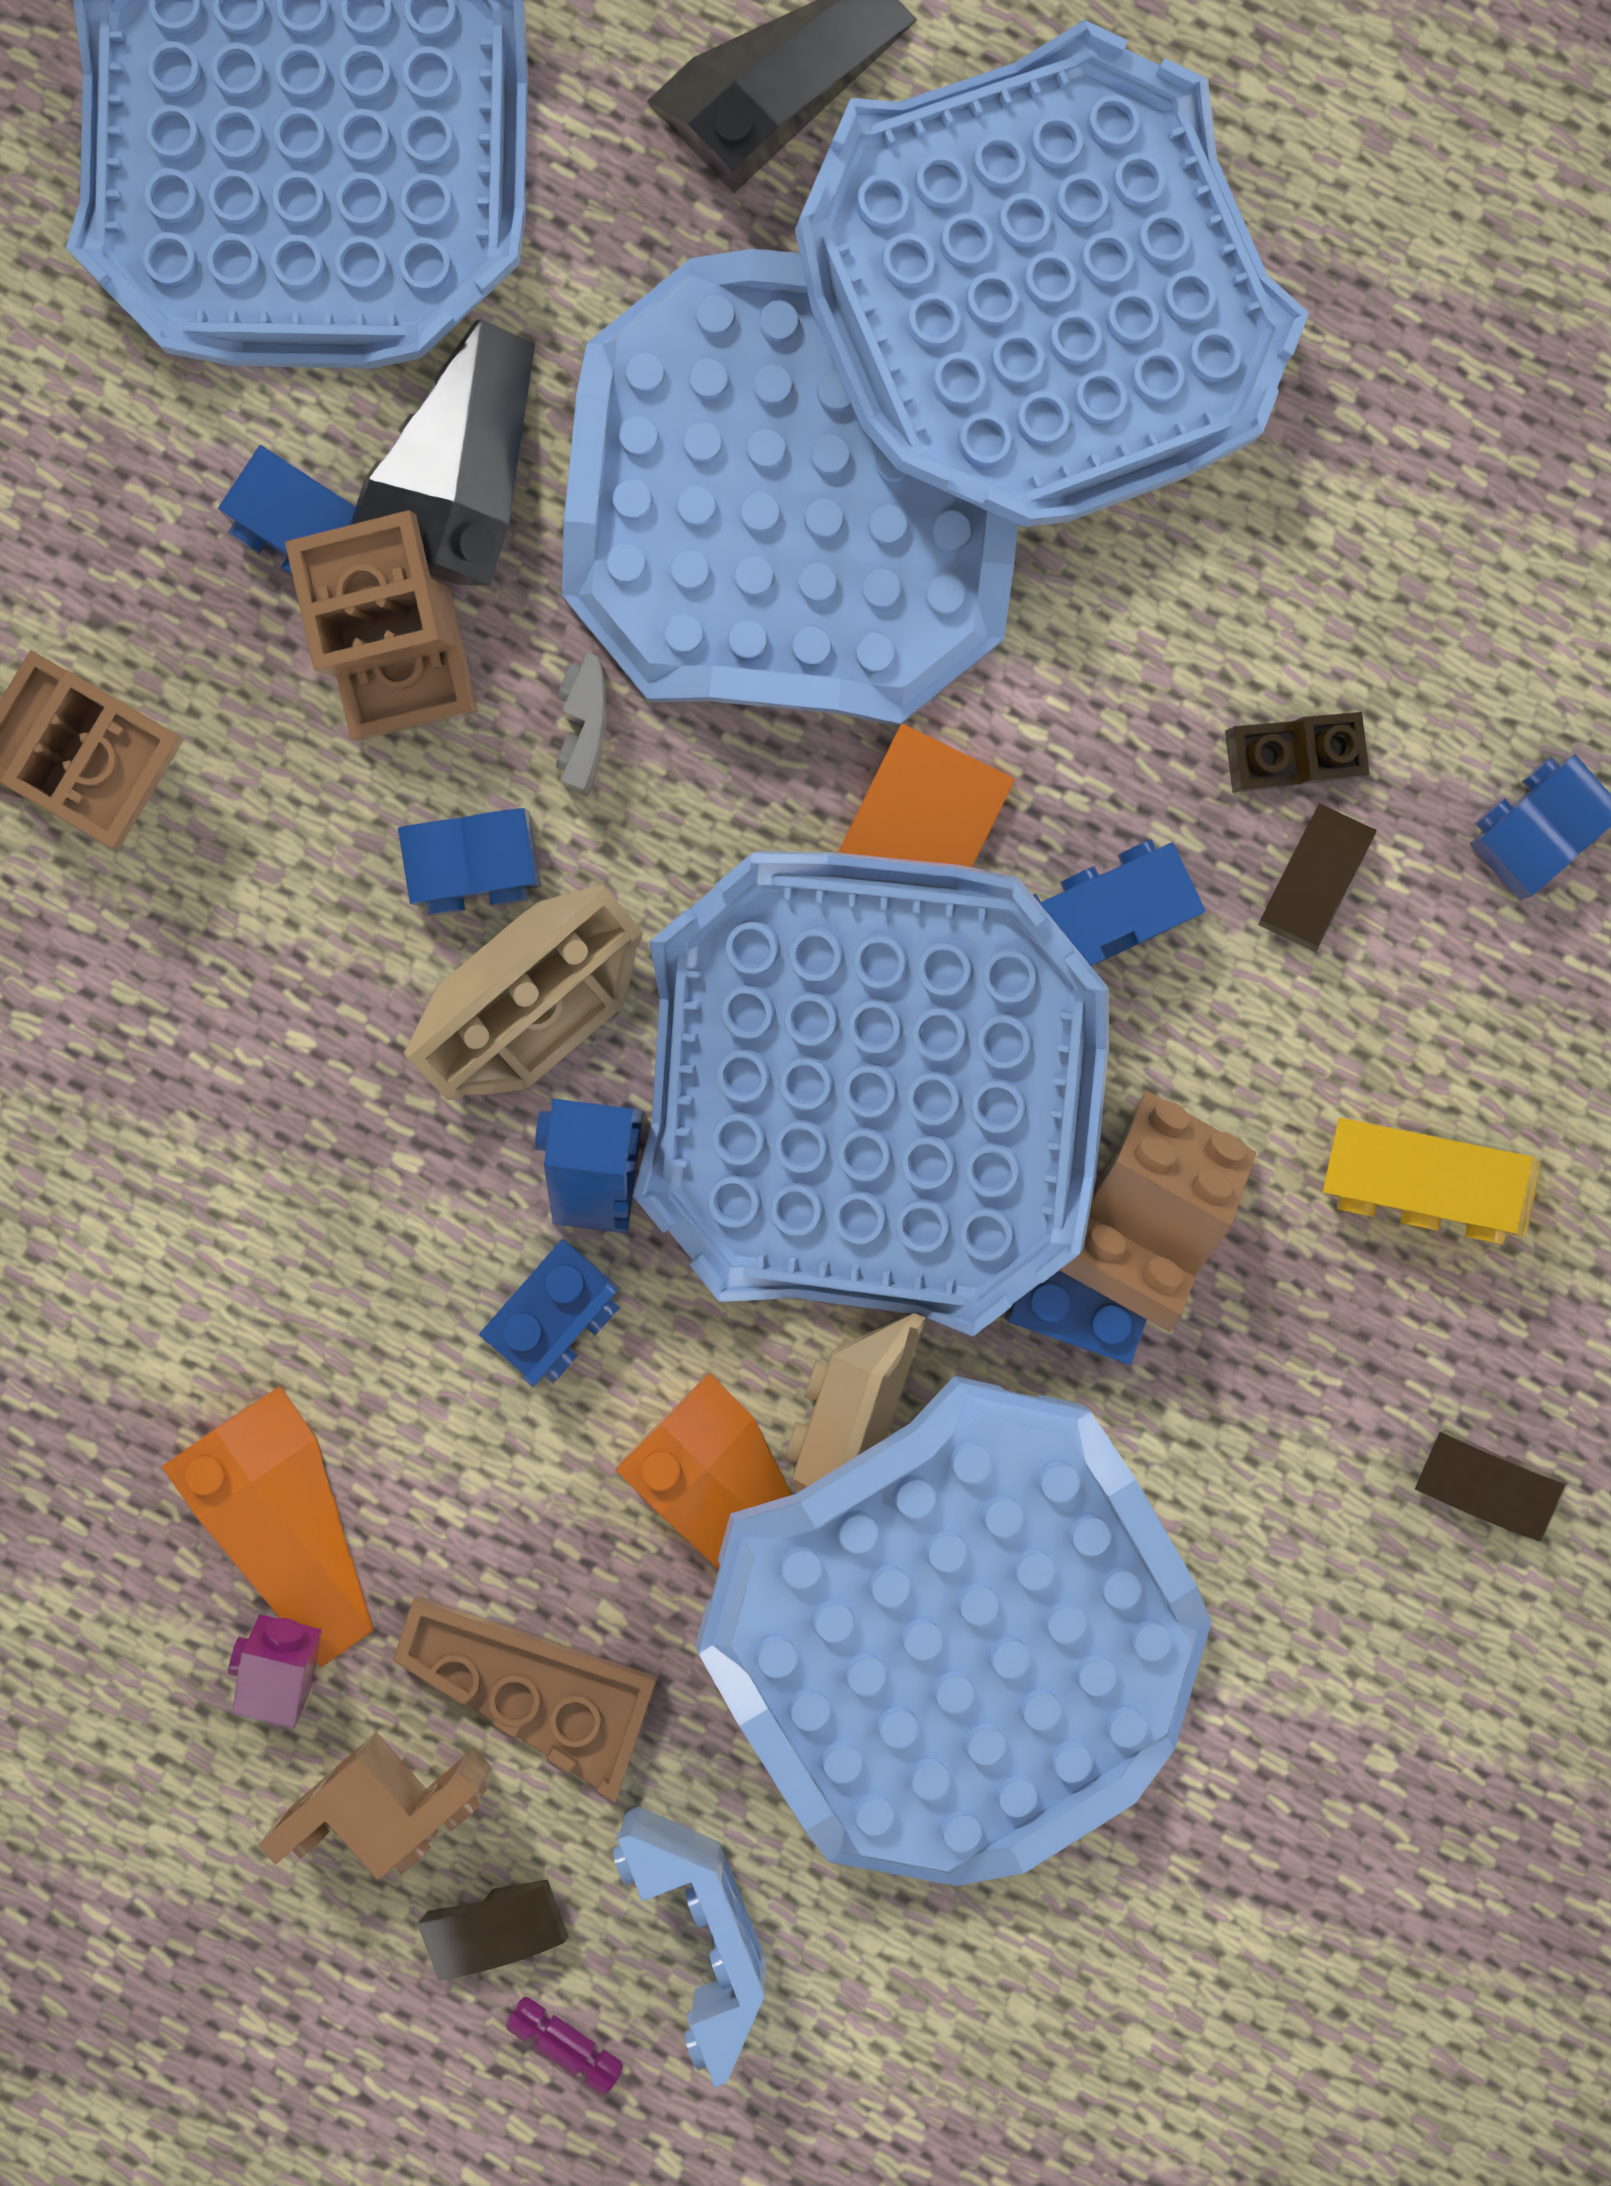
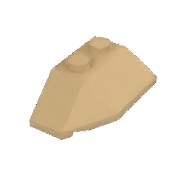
M603 884L532 904L436 987L404 1052L405 1056L446 1100L460 1099L464 1095H488L528 1089L624 1007L633 973L636 947L640 946L643 931Z
M905 1313L832 1350L828 1364L815 1362L804 1398L815 1401L808 1425L796 1422L785 1455V1459L796 1462L793 1470V1480L799 1492L888 1437L926 1317L916 1313Z

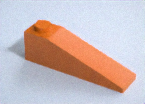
M710 1372L619 1462L615 1469L663 1519L718 1570L720 1567L718 1557L730 1514L792 1495L755 1418Z
M279 1386L212 1430L161 1467L197 1519L278 1617L322 1629L316 1663L323 1667L370 1634L374 1629L354 1561L345 1539L339 1518L340 1514L335 1497L332 1495L317 1437L283 1388Z

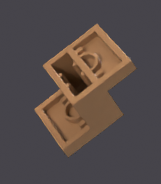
M408 510L285 541L313 669L337 678L351 740L361 741L478 712L450 587L430 578L415 513Z
M30 649L0 700V783L101 843L118 851L184 739Z
M1146 1090L1132 1112L1120 1144L1096 1178L1084 1248L1077 1257L1061 1268L1060 1271L1170 1332L1182 1316L1195 1276L1233 1224L1257 1152L1243 1145L1235 1136L1226 1132H1220L1188 1114L1180 1105L1172 1101L1163 1100Z
M375 1732L285 1811L258 1846L275 1865L291 1851L301 1859L330 1832L328 1828L331 1827L377 1881L393 1867L402 1875L429 1851L431 1847L428 1843L439 1833L437 1829L444 1823L452 1831L480 1805L477 1800L487 1790L483 1785V1781L491 1765L473 1747L426 1789L382 1737Z

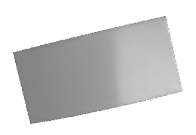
M589 652L586 653L581 667L575 664L569 666L558 692L557 698L565 702L562 709L565 718L583 726L580 735L572 732L568 734L556 763V768L564 771L560 779L564 787L587 797L596 777L602 755L607 717L606 683L603 666L599 657Z

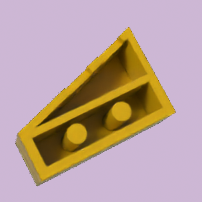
M1339 1117L1322 1193L1339 1197L1337 1210L1375 1217L1377 1206L1402 1211L1400 1223L1439 1231L1441 1220L1467 1225L1464 1237L1504 1245L1506 1234L1526 1238L1542 1164L1533 1156Z

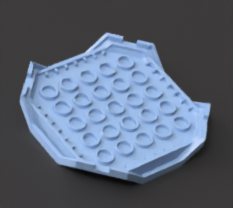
M73 0L83 72L80 202L66 249L165 353L228 366L374 369L420 359L520 265L526 213L528 64L526 18L523 0Z
M1086 20L1071 27L1015 63L900 102L850 98L795 228L811 310L862 429L897 470L1022 527L1073 521L1180 481L1255 442L1264 432L1279 393L1277 387L1287 361L1295 352L1309 312L1267 275L1219 165L1216 154L1208 78L1166 58L1158 65L1125 49L1128 40Z
M747 249L690 258L587 342L576 393L564 513L562 597L648 702H723L835 713L882 724L900 726L901 723L907 721L965 671H968L1003 642L1013 577L1018 524L897 470L862 429L811 310L800 253Z
M753 852L717 882L716 886L690 909L685 910L649 941L660 1001L652 1123L633 1197L662 1233L668 1230L693 1260L689 1266L719 1302L797 1298L907 1314L916 1313L973 1337L1010 1309L1013 1303L1035 1286L1046 1281L1077 1257L1084 1248L1097 1175L1109 1053V988L1018 877L963 865L836 852Z
M954 1376L914 1420L904 1428L794 1495L730 1514L718 1557L720 1567L711 1600L707 1599L695 1647L739 1727L804 1831L828 1862L961 1886L1026 1873L1138 1801L1176 1748L1212 1621L1198 1586L1136 1478L1092 1412L1085 1405L1038 1395V1398L1006 1391L998 1385Z

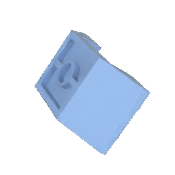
M636 1806L625 1811L621 1830L617 1832L619 1846L613 1848L614 1860L625 1886L635 1883L642 1901L690 1883L691 1888L685 1890V1894L693 1919L698 1928L708 1925L711 1931L715 1949L709 1951V1956L717 1980L695 1988L693 2009L687 2012L690 2030L684 2032V2037L695 2068L701 2070L707 2067L715 2088L727 2083L764 1999L766 1959L720 1842Z

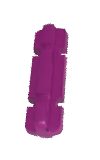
M523 1997L515 2005L507 2018V2030L523 2042L530 2038L535 2042L533 2048L574 2077L581 2073L585 2076L584 2084L599 2094H607L621 2075L623 2067L621 2060L605 2049L598 2053L593 2048L596 2043L555 2015L549 2019L544 2015L546 2010L544 2007L529 1997Z

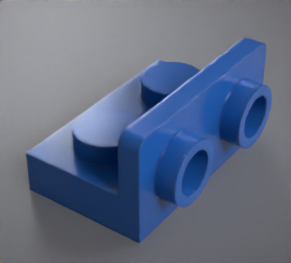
M562 1238L478 1335L525 1375L523 1380L532 1388L543 1376L554 1384L577 1358L578 1354L570 1348V1345L584 1329H588L596 1336L618 1311L620 1306L611 1298L621 1287L566 1239Z

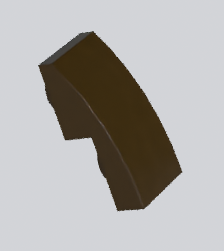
M1362 712L1307 716L1295 721L1234 726L1225 730L1232 793L1345 780L1370 775Z
M1319 803L1258 925L1313 952H1317L1377 830Z
M1444 1429L1437 1436L1415 1490L1479 1519L1541 1542L1568 1483L1510 1455L1502 1457Z
M548 1879L494 1888L482 1902L429 1910L417 1923L438 1981L471 1975L526 1959L564 1944L569 1937Z

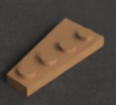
M417 1595L412 1601L393 1657V1661L461 1705L467 1704L492 1720V1725L513 1738L515 1736L545 1754L548 1761L567 1773L573 1772L596 1787L598 1793L616 1803L657 1676Z

